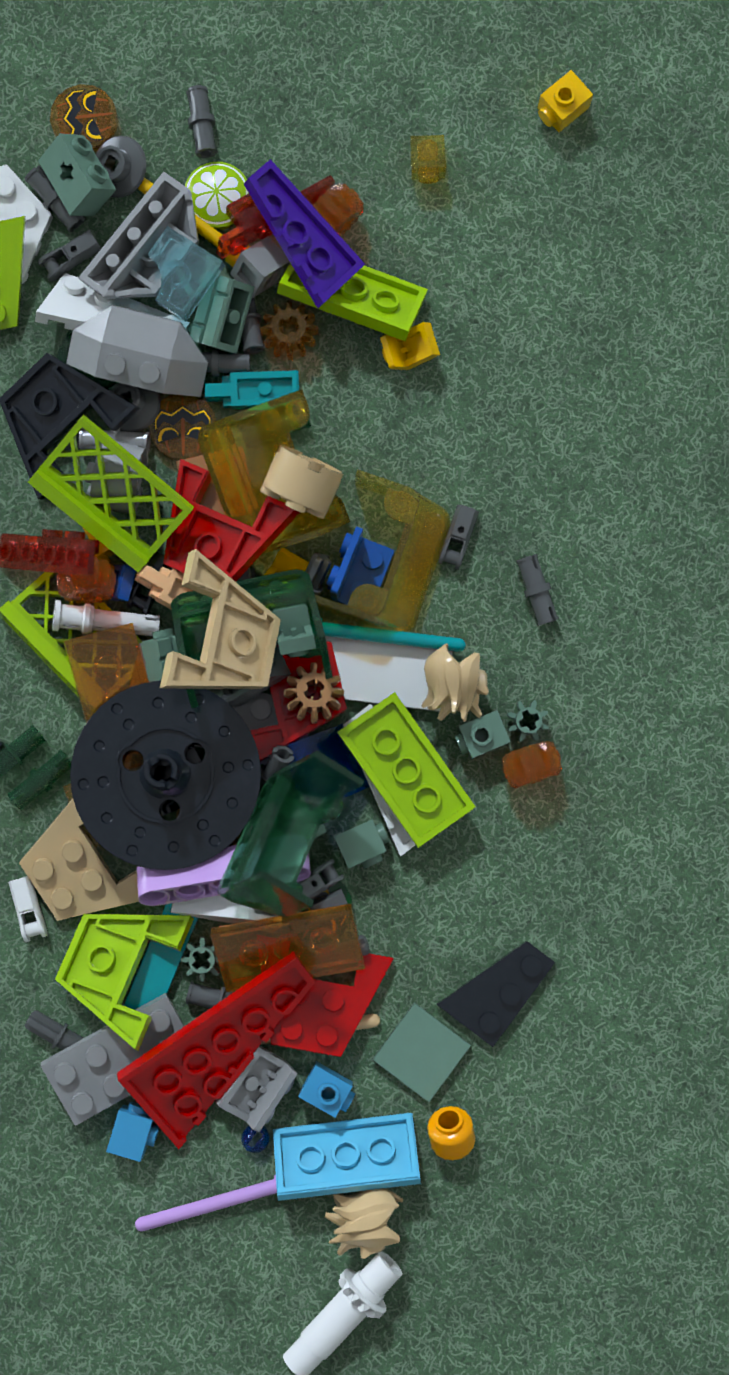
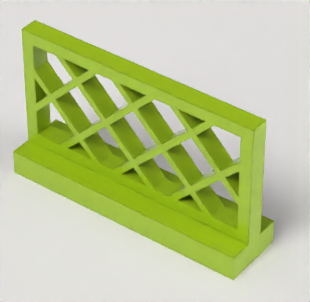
M84 414L28 481L31 486L138 573L194 508L192 504ZM82 427L94 436L96 449L78 450L76 434ZM70 443L71 450H64L65 447ZM97 455L99 473L81 474L79 456ZM103 455L118 456L123 461L124 472L106 473ZM57 457H72L75 474H62L51 464ZM131 478H144L151 486L152 495H133ZM107 479H125L127 496H109ZM82 480H100L103 497H90L84 492ZM159 501H172L182 511L175 518H161ZM134 502H153L154 518L136 519ZM110 503H128L130 519L118 520L111 514ZM162 525H168V527L162 532ZM137 526H156L157 539L151 546L139 537Z
M60 558L11 602L8 600L1 606L0 617L71 691L95 713L100 706L112 698L131 680L134 665L121 664V646H136L138 648L142 640L136 634H124L130 641L121 640L122 633H118V640H97V631L93 630V640L72 639L73 629H69L68 639L52 638L48 633V620L53 621V615H49V597L70 598L69 605H74V598H89L94 603V609L99 608L112 611ZM62 570L70 578V591H50V579ZM46 583L45 591H39V589ZM74 584H75L82 592H74ZM31 596L45 597L44 614H29L21 605ZM36 620H44V628ZM60 645H68V653ZM72 645H93L92 663H77L72 658ZM97 646H117V664H96ZM84 669H92V678ZM96 669L117 670L116 683L106 692L96 683ZM121 670H129L120 678Z

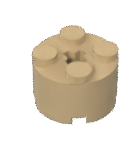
M280 445L260 492L275 499L281 497L286 500V506L298 512L305 513L306 511L324 519L344 474L340 470L314 457L312 459L303 455L298 450Z

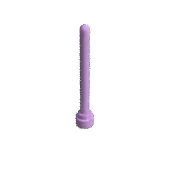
M274 1175L272 1180L139 1217L135 1222V1227L138 1231L143 1232L276 1194V1175Z

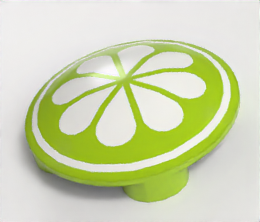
M210 162L195 169L185 183V187L190 189L195 215L219 230L227 229L230 225L241 219L246 213L251 199L244 186L247 180L245 175L235 166L225 162Z

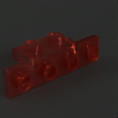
M329 175L302 190L301 193L313 207L321 208L331 200L335 180ZM249 193L226 206V214L236 228L219 237L217 254L221 259L230 254L232 256L238 255L246 249L248 244L273 234Z
M42 529V536L2 533L0 540V567L92 576L94 574V556L99 554V540L85 539L86 532L64 531V537L63 530Z

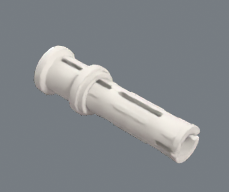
M55 600L52 631H58L59 628L81 630L82 634H88L95 630L153 636L152 632L159 631L160 616L94 609L91 603H85L84 606L62 604L61 600Z

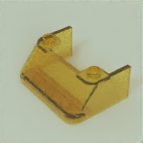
M357 470L355 486L385 496L384 508L386 513L392 519L405 523L383 588L372 584L360 585L352 592L348 605L314 594L312 599L313 608L371 628L411 632L417 623L450 526V516L442 506L408 486Z

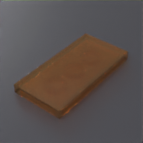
M133 623L63 641L86 723L100 706L116 694L130 687L149 682ZM139 752L128 754L125 759L126 768L132 769L142 766L144 761L142 754Z
M352 904L211 928L210 935L226 992L238 990L293 951L314 978L365 969V960Z

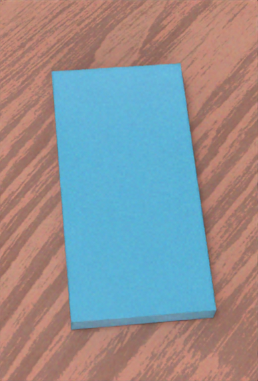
M412 1113L273 1129L278 1201L421 1184Z

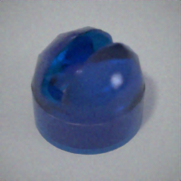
M249 1125L244 1129L241 1142L247 1151L259 1153L266 1149L269 1144L270 1134L265 1126L260 1131L263 1135L254 1147L249 1146L248 1143L254 1137L256 1131L252 1130Z

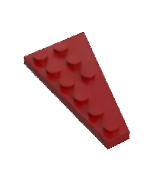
M294 951L117 1072L118 1081L173 1144L180 1149L187 1141L186 1135L195 1125L199 1126L205 1119V1112L216 1099L223 1097L254 1059L253 1053L263 1041L267 1043L274 1034L273 1029L283 1016L289 1015L316 983L313 975Z

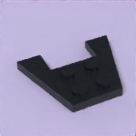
M46 353L0 397L1 407L29 478L34 475L49 457L46 451L73 427L83 414L85 415L92 408L95 409L113 431H117L140 409L138 406L49 353ZM55 462L51 464L58 471L64 474ZM34 488L37 498L44 499L45 496Z

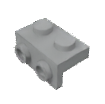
M259 1046L253 1053L254 1059L223 1097L215 1100L220 1108L244 1120L256 1132H260L263 1126L272 1119L276 1106L282 1097L291 1090L297 1076V1072L286 1060L262 1046Z

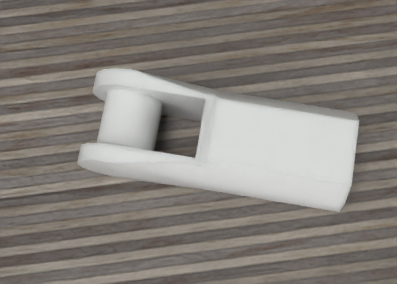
M28 876L9 881L23 940L29 942L30 937L40 934L42 937H46L48 935L47 927L34 885ZM34 911L36 921L27 924L24 914Z

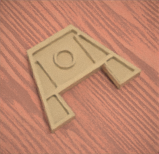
M197 549L192 550L188 553L182 586L213 598L200 661L174 651L167 653L160 688L262 689L268 687L281 619Z
M73 798L19 862L57 921L139 902L137 870L117 881L81 826L83 822L76 810Z

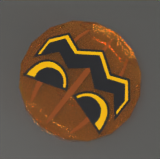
M79 84L67 88L57 96L51 107L50 123L55 137L59 133L84 135L91 143L95 152L98 151L104 142L112 138V136L114 137L118 127V115L113 100L105 91L93 85Z
M173 394L161 401L159 413L149 426L151 439L157 449L171 460L178 461L204 455L216 441L218 426L215 413L205 400L196 396Z

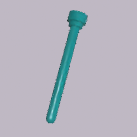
M309 613L315 639H320V636L437 650L447 643L448 651L461 652L466 647L465 641L461 638L322 622V618H316V614Z

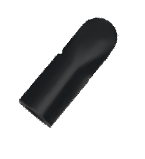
M157 551L146 564L157 571H160L161 567L168 569L163 564L164 554ZM136 582L129 601H127V607L132 608L135 606L142 609L143 614L147 615L155 599L139 594L142 585Z

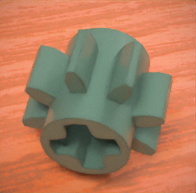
M535 700L527 708H524L521 701L517 702L516 706L519 712L517 714L510 712L506 715L509 719H513V726L509 727L507 731L513 732L516 730L520 733L519 742H523L526 735H531L534 741H538L539 736L536 731L539 729H549V726L542 723V717L546 716L548 711L539 712L536 710L537 702ZM524 712L528 717L534 715L536 721L532 724L533 730L531 731L527 726L521 727L519 721L523 719L522 713Z
M205 936L201 937L200 946L197 948L193 943L189 942L186 946L191 953L189 956L181 958L182 962H188L190 966L186 975L189 976L194 972L199 973L201 982L205 981L206 973L209 971L217 976L220 972L215 966L216 963L226 959L224 956H217L215 951L220 943L217 942L212 947L206 945L207 940ZM196 951L201 954L206 951L210 953L211 956L208 959V962L211 964L210 967L206 964L201 967L197 966L195 963L198 960V956L195 954Z

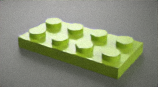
M290 263L279 282L277 293L317 308ZM364 265L318 309L406 342L424 303L428 289Z
M395 692L337 732L418 848L476 807Z

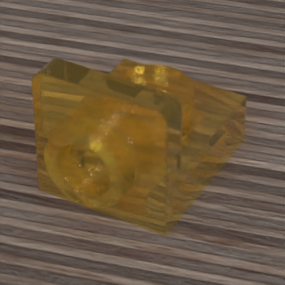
M444 135L410 136L411 180L419 179L421 183L432 184L438 182L439 179H445Z

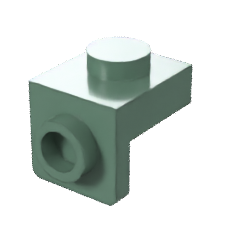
M305 603L272 610V613L281 619L277 637L281 655L288 654L289 657H299L306 655L311 649H316L308 608Z

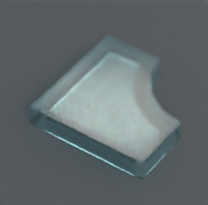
M169 226L165 228L148 253L149 257L158 265L161 273V288L155 301L158 305L186 322L223 270L225 264L222 260Z

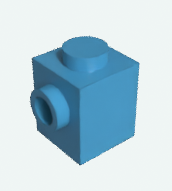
M316 1061L299 1091L298 1097L336 1118L339 1110L347 1111L355 1096V1093L350 1091L353 1087V1081Z
M130 1102L129 1106L123 1105L118 1110L106 1152L141 1162L145 1156L147 1145L154 1147L159 1127L154 1125V1121L138 1103Z

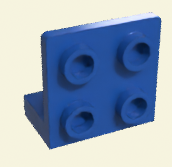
M356 526L354 533H347L340 548V558H343L340 567L333 566L327 581V589L330 590L331 600L370 615L395 550L363 538V529Z

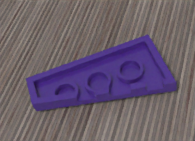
M271 159L244 183L245 188L316 307L319 308L354 276L365 263Z

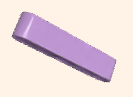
M293 835L232 845L202 863L181 869L157 870L137 866L138 901L147 906H159L303 881L311 875L307 840L302 836Z

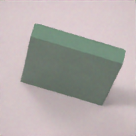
M414 1002L375 1054L373 1060L427 1102H430L471 1045Z

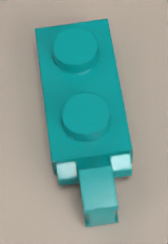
M297 370L233 372L229 376H222V383H207L204 386L206 402H223V408L300 407L299 374Z

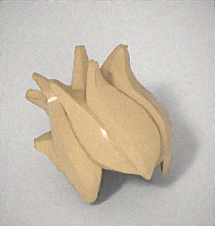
M446 643L429 655L425 661L424 672L428 692L421 707H427L429 710L441 707L437 717L440 721L449 713L455 714L456 711H460L461 718L465 722L469 710L480 718L482 713L478 706L479 695H488L489 693L487 674L484 670L479 669L480 654L474 652L461 662H457L448 652V644Z
M382 1188L359 1191L352 1195L333 1194L336 1206L332 1210L335 1213L326 1212L325 1218L339 1226L334 1231V1234H337V1236L329 1241V1244L341 1243L337 1251L338 1255L341 1256L349 1249L360 1247L361 1258L366 1259L368 1256L384 1250L385 1246L400 1242V1236L387 1227V1222L393 1211L399 1207L397 1202H403V1199L396 1193Z

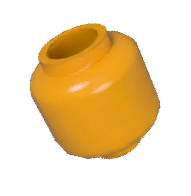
M454 1106L443 1107L433 1113L429 1119L427 1129L431 1148L436 1155L444 1160L452 1161L467 1156L474 1148L476 1139L472 1118L465 1110Z

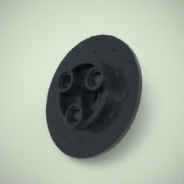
M152 681L130 687L116 694L100 706L88 720L78 737L72 756L70 771L71 790L81 821L93 838L111 854L139 867L157 870L181 869L202 863L219 854L245 828L258 800L261 781L260 759L254 738L248 726L237 711L224 699L207 689L160 688L161 681ZM193 745H200L205 749L204 759L197 764L189 763L186 759L187 749ZM132 752L141 753L144 760L141 768L136 771H129L125 766V759ZM160 764L164 767L171 765V779L167 782L163 779L156 781L154 777L155 768ZM168 801H175L180 806L179 816L172 821L165 820L161 814L163 804Z

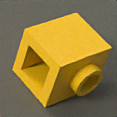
M570 70L540 95L537 107L538 115L546 126H553L558 132H561L590 107L593 94L578 76Z

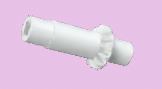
M381 1251L362 1270L356 1272L352 1269H345L340 1274L338 1281L342 1289L283 1354L286 1365L294 1374L310 1375L323 1360H326L366 1316L379 1319L386 1312V1304L383 1300L384 1294L402 1276L400 1267L389 1255Z

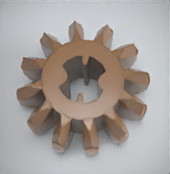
M311 663L310 673L308 674L302 666L297 667L296 671L300 679L288 676L287 683L293 688L285 689L284 697L295 698L287 704V708L289 711L295 710L298 707L301 708L297 715L298 720L302 721L308 712L311 713V723L316 724L319 712H321L324 719L329 720L331 719V713L328 707L333 710L340 709L341 704L334 698L343 697L344 689L333 688L340 682L341 678L339 675L328 679L327 677L331 669L329 666H325L320 674L316 673L317 664ZM314 686V690L317 687L321 689L319 700H313V696L311 699L306 697L308 687Z

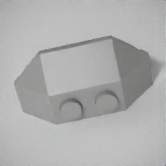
M163 172L78 277L79 280L105 299L156 297L199 244L190 189Z
M112 305L73 329L66 364L94 377L163 394L201 397L209 362L202 355L181 322Z

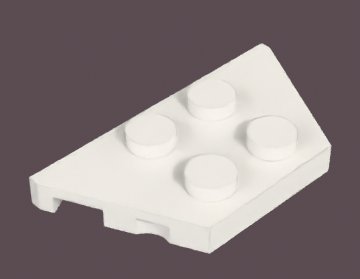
M3 165L0 166V221L26 216L22 268L23 284L27 281L29 268L40 250L41 240L48 231L53 216L10 167Z

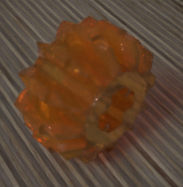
M336 184L332 189H327L326 193L319 197V200L312 205L340 237L358 221L364 209V203L359 198V195L346 184Z
M288 300L285 304V310H282L278 304L273 305L275 316L271 314L263 316L264 322L267 325L261 327L260 331L261 335L267 337L264 341V346L267 349L275 347V357H280L285 350L287 351L288 360L291 361L294 358L293 351L297 350L300 356L305 357L307 355L305 346L315 347L316 340L312 336L319 333V328L312 324L315 321L314 313L305 314L306 308L303 303L298 305L296 310H293L292 301ZM292 325L295 326L296 333L290 332L288 335H284L283 328L289 329Z
M83 555L82 558L71 557L68 561L60 563L57 575L58 594L64 597L66 601H76L77 604L102 603L104 600H109L113 597L116 573L115 566L109 564L108 560L98 559L96 556L90 558Z
M550 741L520 748L505 754L502 758L505 778L508 779L510 787L513 788L541 782L559 775L562 771L559 751L556 750L554 743Z

